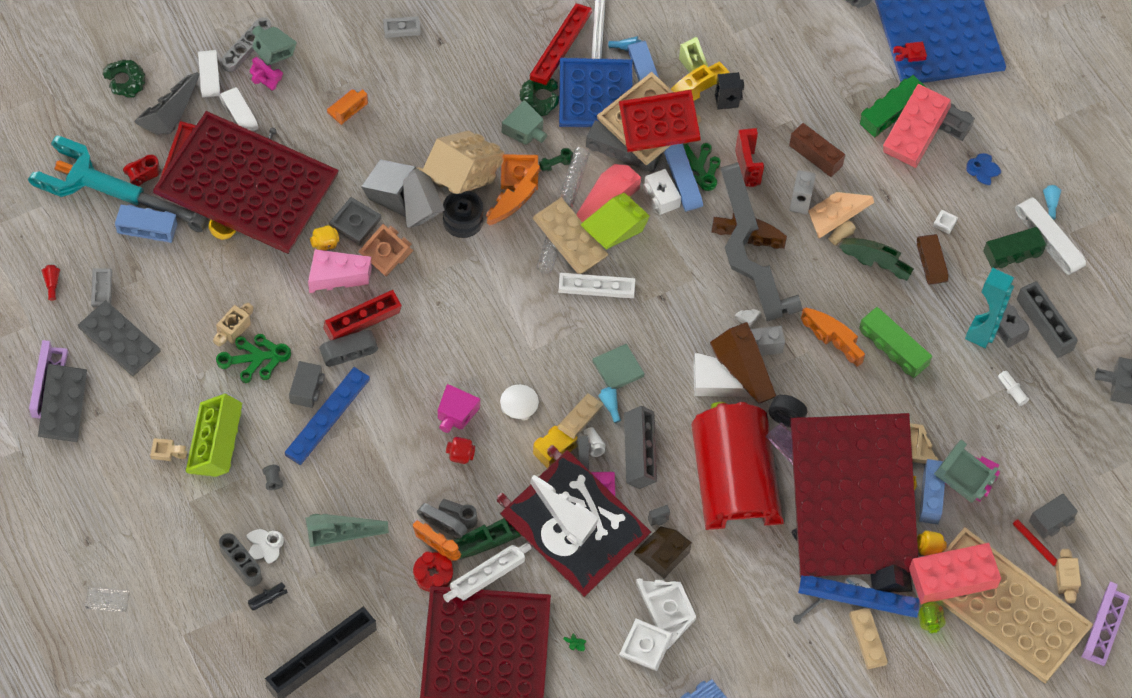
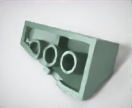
M312 514L309 517H305L310 547L389 533L388 521L329 514Z

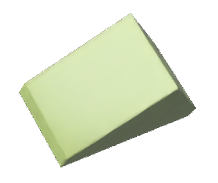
M697 37L681 44L679 60L689 73L703 64L708 67Z

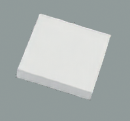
M635 619L619 655L622 658L657 671L673 637V633Z

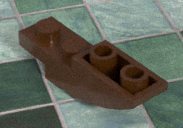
M734 213L732 219L713 217L711 233L732 235L737 226ZM755 218L758 230L751 233L748 244L785 249L787 236L774 226Z

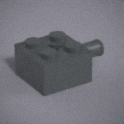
M1119 357L1114 367V372L1097 368L1095 380L1110 382L1112 385L1110 401L1132 405V359Z

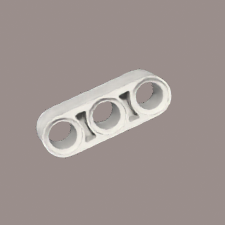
M198 51L202 98L219 96L220 82L217 51Z
M237 87L219 94L220 101L233 123L251 131L259 129L255 117Z

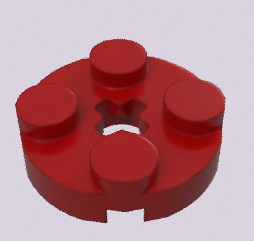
M428 551L423 553L416 560L413 567V576L416 584L427 592H430V586L448 587L453 579L451 560L437 552ZM435 568L439 573L431 576L428 570Z

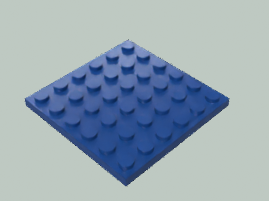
M875 0L900 83L903 79H908L912 75L920 82L926 83L1005 71L1006 64L984 0ZM913 42L924 43L927 55L926 60L908 62V59L904 58L902 61H895L896 55H900V53H893L894 47L901 46L904 48L906 43Z

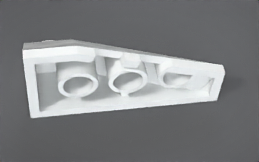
M533 475L530 484L567 536V539L574 545L582 546L595 530L599 518L578 502L576 505L572 504L569 497L564 493L556 494V490L551 485Z

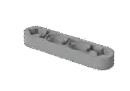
M268 18L256 20L222 57V67L225 71H235L254 51L252 46L254 41H249L248 37L255 36L252 31L256 26H262L264 30L271 28V22ZM238 48L246 49L244 53L236 52Z

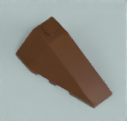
M747 322L729 328L710 342L717 360L730 371V374L743 385V388L758 404L771 400L776 396L758 345Z

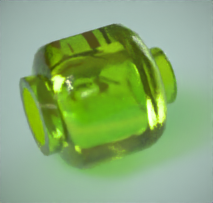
M936 602L924 603L919 609V623L923 630L928 631V633H937L945 626L944 609Z

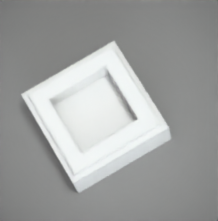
M941 210L933 227L950 234L958 217Z

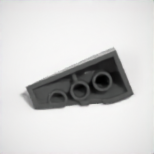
M196 72L184 77L170 89L171 92L157 100L158 104L152 108L148 107L134 122L157 135L173 132L175 125L183 115L200 74Z

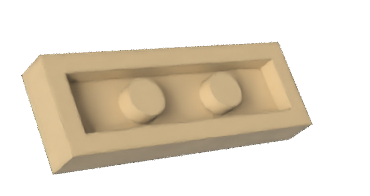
M587 393L561 421L558 429L574 439L601 410L603 403Z
M870 608L851 611L849 616L867 670L887 665L888 661Z

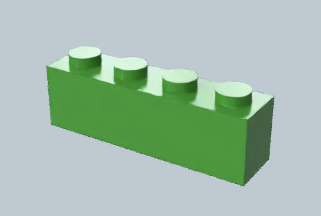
M874 308L861 319L859 326L861 333L865 337L870 338L875 346L883 350L889 359L896 362L906 374L915 378L930 365L932 355L880 308Z

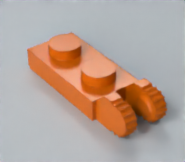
M416 520L412 524L417 538L453 561L460 558L461 553L458 550V544L453 540H447L441 533L437 534L426 523L422 524Z

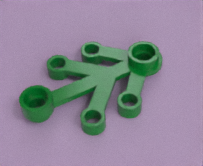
M683 143L691 169L699 175H694L696 183L705 191L714 190L717 186V179L714 175L716 169L720 167V158L716 156L710 158V168L707 173L703 168L707 156L711 153V144L703 143L701 145V153L699 159H697L688 143Z
M257 334L254 337L255 345L258 347L265 346L270 351L263 352L249 343L245 337L240 336L235 340L236 348L239 350L245 349L251 354L231 356L227 352H221L216 356V363L219 368L227 369L233 364L252 362L246 370L240 373L241 381L249 383L252 380V374L264 360L271 359L266 367L260 369L259 375L262 380H269L272 370L279 362L288 361L292 353L290 347L286 344L276 345L266 339L263 334ZM243 341L244 344L239 345L238 342ZM268 372V375H262V373Z

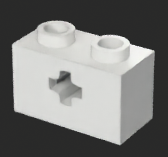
M666 169L645 176L643 189L647 195L649 194L653 208L657 209L660 215L680 208L681 196Z

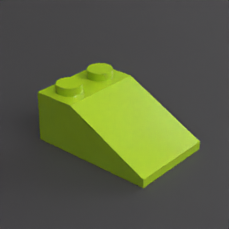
M622 193L604 204L582 222L581 226L607 250L643 232L650 215L626 193Z

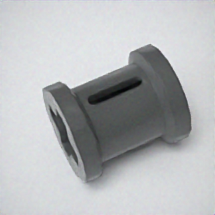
M268 465L262 469L263 474L266 476L267 490H277L283 487V481L280 480L279 466Z

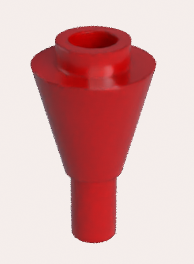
M46 265L41 272L48 289V300L53 301L56 300L55 289L60 269L56 265Z

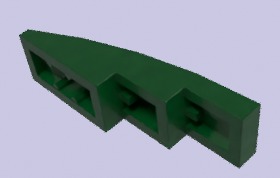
M503 518L487 527L484 524L463 535L461 539L457 538L453 541L458 544V550L461 553L458 560L503 545L521 537V535Z

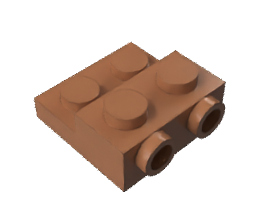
M382 224L358 252L362 256L371 257V264L387 277L398 263L402 264L414 250L410 248L412 244L405 237L400 239L397 236L399 232L391 225L388 228Z

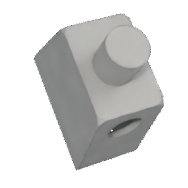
M797 171L789 211L808 214L815 173ZM798 196H804V201L799 200Z

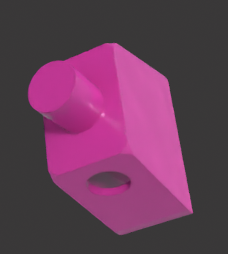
M447 384L437 411L438 419L442 421L439 426L440 430L449 433L453 426L463 429L480 409V398Z

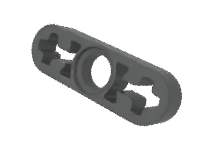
M423 503L417 510V514L423 520L456 538L461 539L467 532V528L462 522L429 504Z

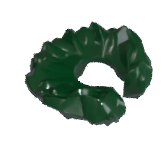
M123 59L107 64L103 69L102 75L104 79L112 80L109 85L112 94L134 98L138 92L143 90L145 73L135 61ZM119 73H125L129 76V80L122 84L116 83L113 78Z
M551 78L547 85L529 79L523 83L520 89V100L522 102L526 101L540 116H546L558 105L559 96L552 93L551 97L540 100L535 94L540 89L550 92L559 88L558 82Z

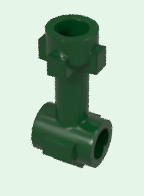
M563 148L561 155L549 160L546 157L539 162L542 172L551 171L552 166L559 163L569 165L573 158V152L569 148Z

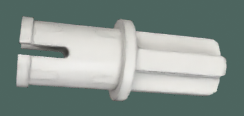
M1003 371L998 375L999 380L1006 387L1007 393L1012 395L1019 406L1029 401V398L1020 388V384L1015 382L1008 371Z

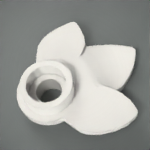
M257 529L246 535L248 540L253 543L249 554L254 560L264 558L270 564L279 557V548L284 543L280 532H267L263 529ZM272 539H276V540H277L276 543H271L270 541H271Z

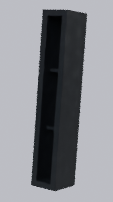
M363 606L265 678L267 689L275 698L287 697L377 630L376 620Z

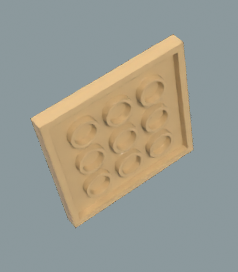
M651 72L597 115V119L626 146L619 101L673 93V91ZM696 113L697 121L700 123L701 117ZM670 146L633 151L632 153L645 165H648Z

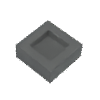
M668 505L649 511L648 521L651 526L656 524L662 525L669 520L670 509Z

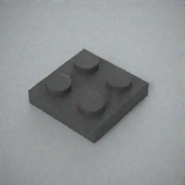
M350 197L332 218L329 225L335 228L337 232L360 245L381 220V214Z

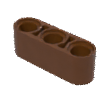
M937 234L917 236V249L928 285L948 282V270Z

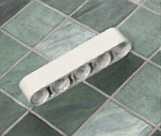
M1031 197L1015 207L1018 217L1028 229L1038 227L1046 243L1045 249L1066 274L1070 275L1086 265L1085 258L1035 198Z

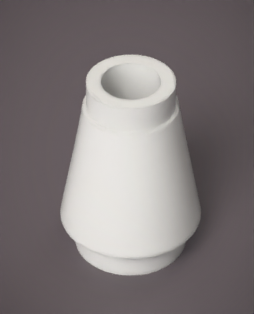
M593 427L585 429L584 435H588L589 454L592 457L604 454L606 445Z

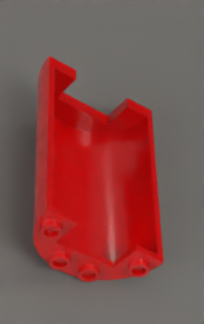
M738 402L737 404L720 403L714 408L697 414L691 425L705 530L725 529L727 520L763 518L764 526L784 524L767 412L760 407L749 405L747 402Z

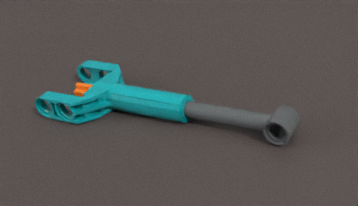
M59 135L53 138L51 145L59 153L77 159L74 165L60 160L56 162L54 169L66 174V181L40 171L32 172L28 178L29 183L34 187L59 197L74 194L84 186H87L134 205L141 203L162 212L168 211L176 214V217L188 221V226L196 232H203L210 220L196 212L144 193V189L94 170L87 147Z

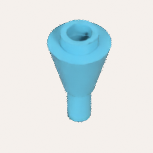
M1049 185L1043 189V193L1048 207V214L1054 220L1056 219V208L1062 190L1056 185Z
M611 387L602 389L598 397L611 413L613 422H620L621 418L617 410L616 389Z

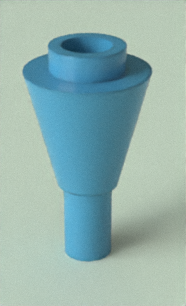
M636 36L620 41H609L608 47L628 51V45L641 42L642 40H639V37Z

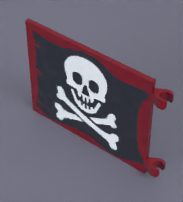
M551 445L547 449V454L555 462L538 478L551 485L556 490V494L564 493L569 497L572 504L576 505L578 502L599 518L595 530L583 545H574L567 539V536L531 484L512 502L504 493H500L496 501L505 508L500 515L583 597H586L651 534V531L568 450L561 454L554 445Z

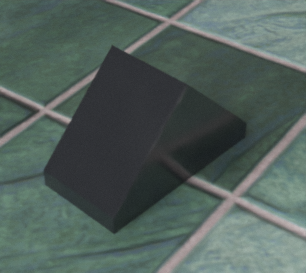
M894 564L877 570L875 574H870L872 589L885 592H912L910 572Z

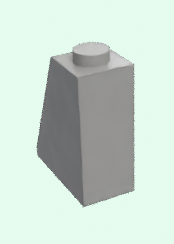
M419 169L410 171L409 176L403 179L406 224L408 228L422 225L444 211L431 177L422 172V170L419 171Z

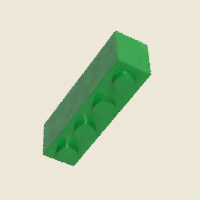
M914 75L908 79H903L898 87L890 89L885 97L877 99L872 107L862 111L860 125L874 138L898 120L918 84L926 86Z

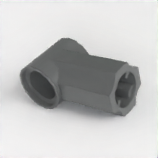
M443 499L439 505L438 510L459 520L467 529L476 526L478 520L477 511L474 506L469 504L461 505L447 499ZM466 515H472L471 518H464Z

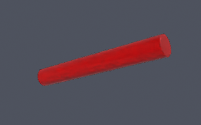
M1019 519L1015 520L1013 526L1055 567L1058 559Z

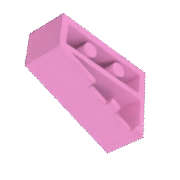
M315 249L308 280L309 293L322 289H327V291L333 290L335 287L342 286L348 288L368 285L372 269L371 257Z

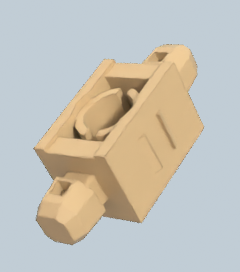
M245 303L240 308L234 305L216 324L217 334L213 339L214 344L220 347L227 340L233 344L236 338L240 337L251 325L250 315L253 313L254 308L250 303Z
M1062 549L1060 558H1058L1055 566L1058 594H1064L1066 603H1075L1076 593H1079L1078 590L1081 587L1078 558H1072L1070 549Z

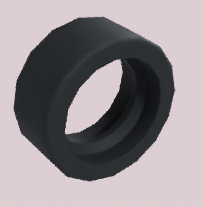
M782 394L774 397L768 410L770 417L774 421L790 428L791 418H803L808 413L807 407L799 399Z

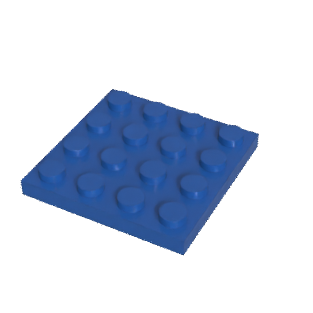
M560 58L559 127H592L595 120L599 121L597 115L632 88V59Z

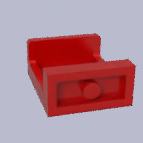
M757 128L738 130L735 148L745 186L749 187L761 185L764 171V163H753L751 154L755 153L758 137Z

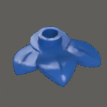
M986 153L978 154L976 158L970 159L966 165L967 172L972 176H976L977 180L985 185H991V177L1001 174L1000 167L992 162V156Z

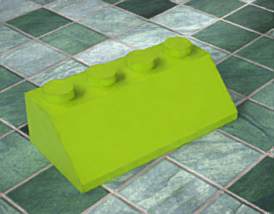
M226 393L200 402L185 472L213 477L229 473L232 453L235 448V439L238 433L239 419L242 414V402Z

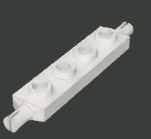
M528 542L519 548L511 545L450 583L451 591L443 595L444 600L449 602L453 598L459 597L464 601L525 562L524 553L532 549L531 545Z

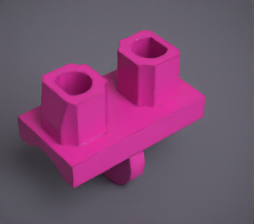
M257 57L253 58V65L249 71L253 75L251 81L254 84L261 82L271 91L275 90L277 83L282 80L283 72L279 69L272 70L270 68L271 65L267 66L263 60Z

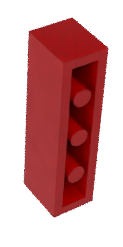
M390 290L325 320L323 329L330 341L348 336L399 314L402 305L394 290Z

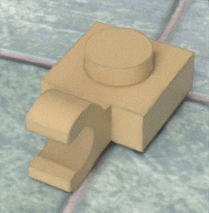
M154 438L150 457L154 460L171 461L172 456L186 459V446H175L173 440Z

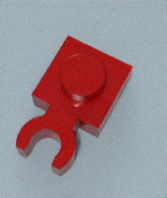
M923 42L906 43L904 48L896 46L893 49V53H900V55H896L895 61H902L904 58H907L908 62L924 61L927 58Z

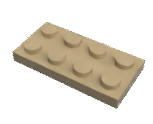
M562 197L534 215L533 220L577 274L585 273L608 256V253L599 242L581 226L582 221Z

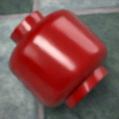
M454 437L452 442L447 443L446 453L449 454L450 461L467 464L469 460H473L475 445H473L470 439Z

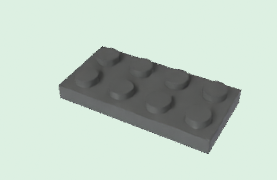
M106 300L78 324V328L131 376L136 375L161 352L160 348Z
M48 364L38 437L71 442L78 441L87 369Z

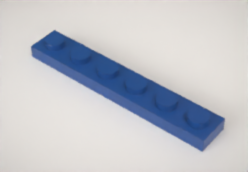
M353 367L286 449L285 456L302 465L369 382L370 376Z
M801 575L798 591L800 594L915 618L918 616L920 603L918 598L814 576Z

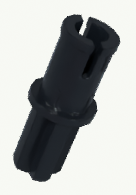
M280 582L278 585L268 590L264 589L263 593L249 599L248 606L254 611L267 603L272 604L273 600L287 594V589L284 590L285 585L283 582Z

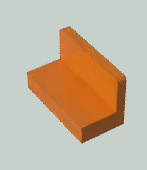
M352 89L327 109V113L342 125L368 104V95L363 89L358 93Z

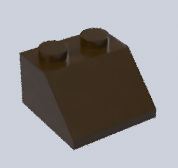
M660 526L634 552V555L665 579L690 553L692 542L679 531Z

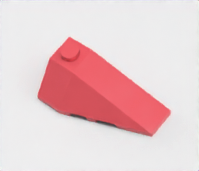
M612 165L600 175L577 212V217L584 222L613 197L622 193H626L629 197L640 189L641 176L628 165Z

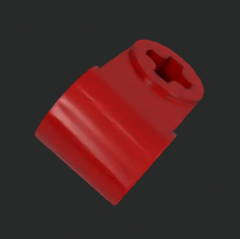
M149 154L127 164L123 168V172L125 175H128L131 184L140 186L144 182L159 176L161 168L158 158L155 155Z

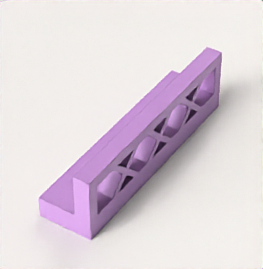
M42 340L29 406L32 418L41 417L48 364L65 366L68 349L54 348L51 346V342ZM52 354H62V359L54 363L51 360Z
M1111 581L1106 588L1093 623L1094 625L1081 656L1102 666L1106 664L1130 597L1116 591L1118 584ZM1113 597L1124 600L1122 605L1115 608L1112 603ZM1113 613L1116 622L1108 624L1106 616ZM1107 630L1110 639L1102 642L1099 636L1100 632ZM1101 647L1104 653L1103 659L1092 655L1095 648Z

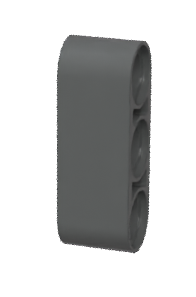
M364 330L325 342L319 349L325 365L331 367L374 354L378 350V346L372 331Z
M231 533L223 534L219 539V546L224 558L245 584L251 587L259 585L262 575L258 563L236 536ZM228 543L233 544L231 547H224ZM238 558H244V559H245V560L242 561V562H237V561H236ZM251 572L257 573L253 577L248 576Z

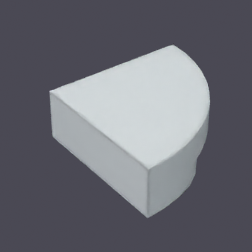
M755 309L741 310L735 314L734 319L742 324L747 322L751 328L760 317L761 312Z

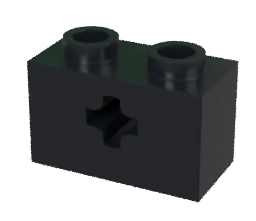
M739 72L717 75L714 94L717 110L739 108L740 100H743L742 90H744V80L740 79Z

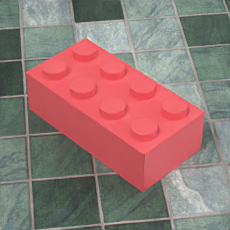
M918 84L883 144L884 153L917 168L951 108V99Z
M989 543L914 558L909 567L921 604L996 589L1001 581V576Z

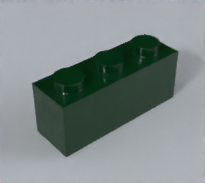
M1033 227L987 241L983 252L991 268H1004L1008 264L1021 263L1028 258L1040 257L1045 250L1046 243L1038 227Z

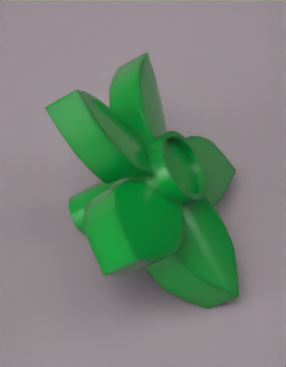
M574 633L571 638L564 636L563 640L570 643L569 648L571 650L576 648V650L584 652L586 640L578 639Z

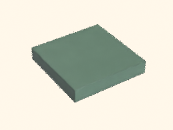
M627 344L599 355L592 360L607 387L612 389L623 387L643 378L645 375Z

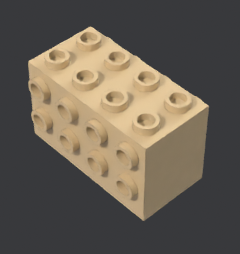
M468 130L437 138L422 172L432 177L434 182L447 186L450 192L459 194L491 184L496 178L495 172L497 168L503 163L504 159L502 157L505 152L500 150V146L487 142L482 135L474 134Z

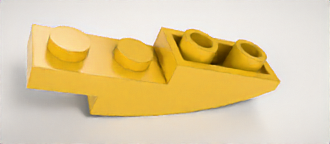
M720 61L709 67L703 64L678 81L671 90L673 92L692 90L693 100L695 101L700 98V92L716 84L718 74L730 72Z

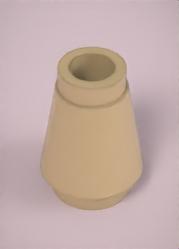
M847 220L836 227L828 239L833 245L837 246L844 238L853 235L856 227L850 220Z

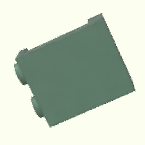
M960 440L934 475L972 503L976 498L980 500L987 492L984 488L987 484L990 486L997 478L995 473L998 468L994 467L992 470L966 451L964 448L967 443Z

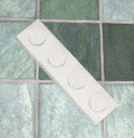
M560 273L558 293L634 299L635 278Z

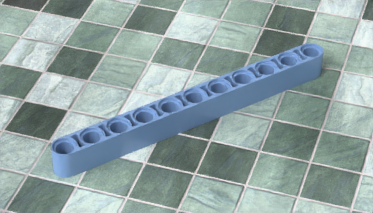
M646 41L628 45L629 55L632 59L638 81H641L651 72L658 77ZM683 144L671 145L664 151L677 191L681 196L684 211L687 212L703 207L702 197Z

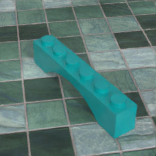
M992 268L982 289V294L987 300L990 311L975 316L966 334V340L985 349L989 342L993 343L1011 298V293L1015 287L1012 285L1014 277Z

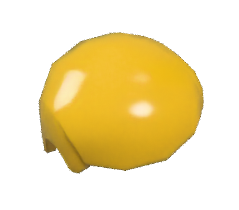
M211 219L209 220L210 233L217 239H229L236 232V230Z

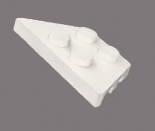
M640 578L636 579L638 589L655 626L673 633L667 648L669 649L696 620L695 612L681 582L676 581L665 582L663 580H655V582L643 581Z

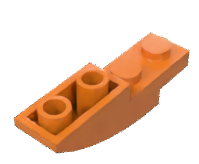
M534 162L531 167L527 166L523 172L524 178L521 182H516L513 191L507 188L505 193L501 192L496 200L498 202L495 208L491 207L486 214V217H488L487 224L493 225L508 218L531 198L536 191V184L532 182L540 172L538 164Z
M807 307L803 309L802 322L814 332L818 340H822L825 344L832 341L833 345L841 350L847 360L854 363L856 367L863 363L865 353L856 345L858 336L851 329L823 312Z

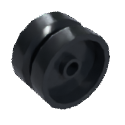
M472 191L459 194L450 193L443 202V225L445 230L458 238L474 236L483 226V202L481 198Z

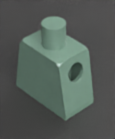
M256 26L253 29L252 33L255 35L252 45L253 49L267 66L293 56L297 42L280 29L271 27L264 30L261 26Z
M523 101L502 121L501 132L525 145L529 144L534 138L542 143L547 137V133L542 131L543 118L526 101Z

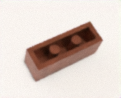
M802 123L791 133L789 146L828 176L832 177L843 166L845 154L806 124Z

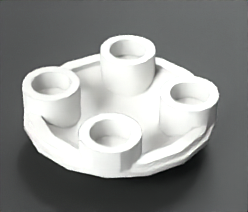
M512 385L501 396V410L511 418L523 421L528 420L538 408V395L532 388L526 385Z

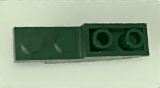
M844 238L839 246L845 254L854 256L861 264L871 267L875 261L881 268L890 270L899 279L907 281L914 268L899 260L901 252L876 241Z

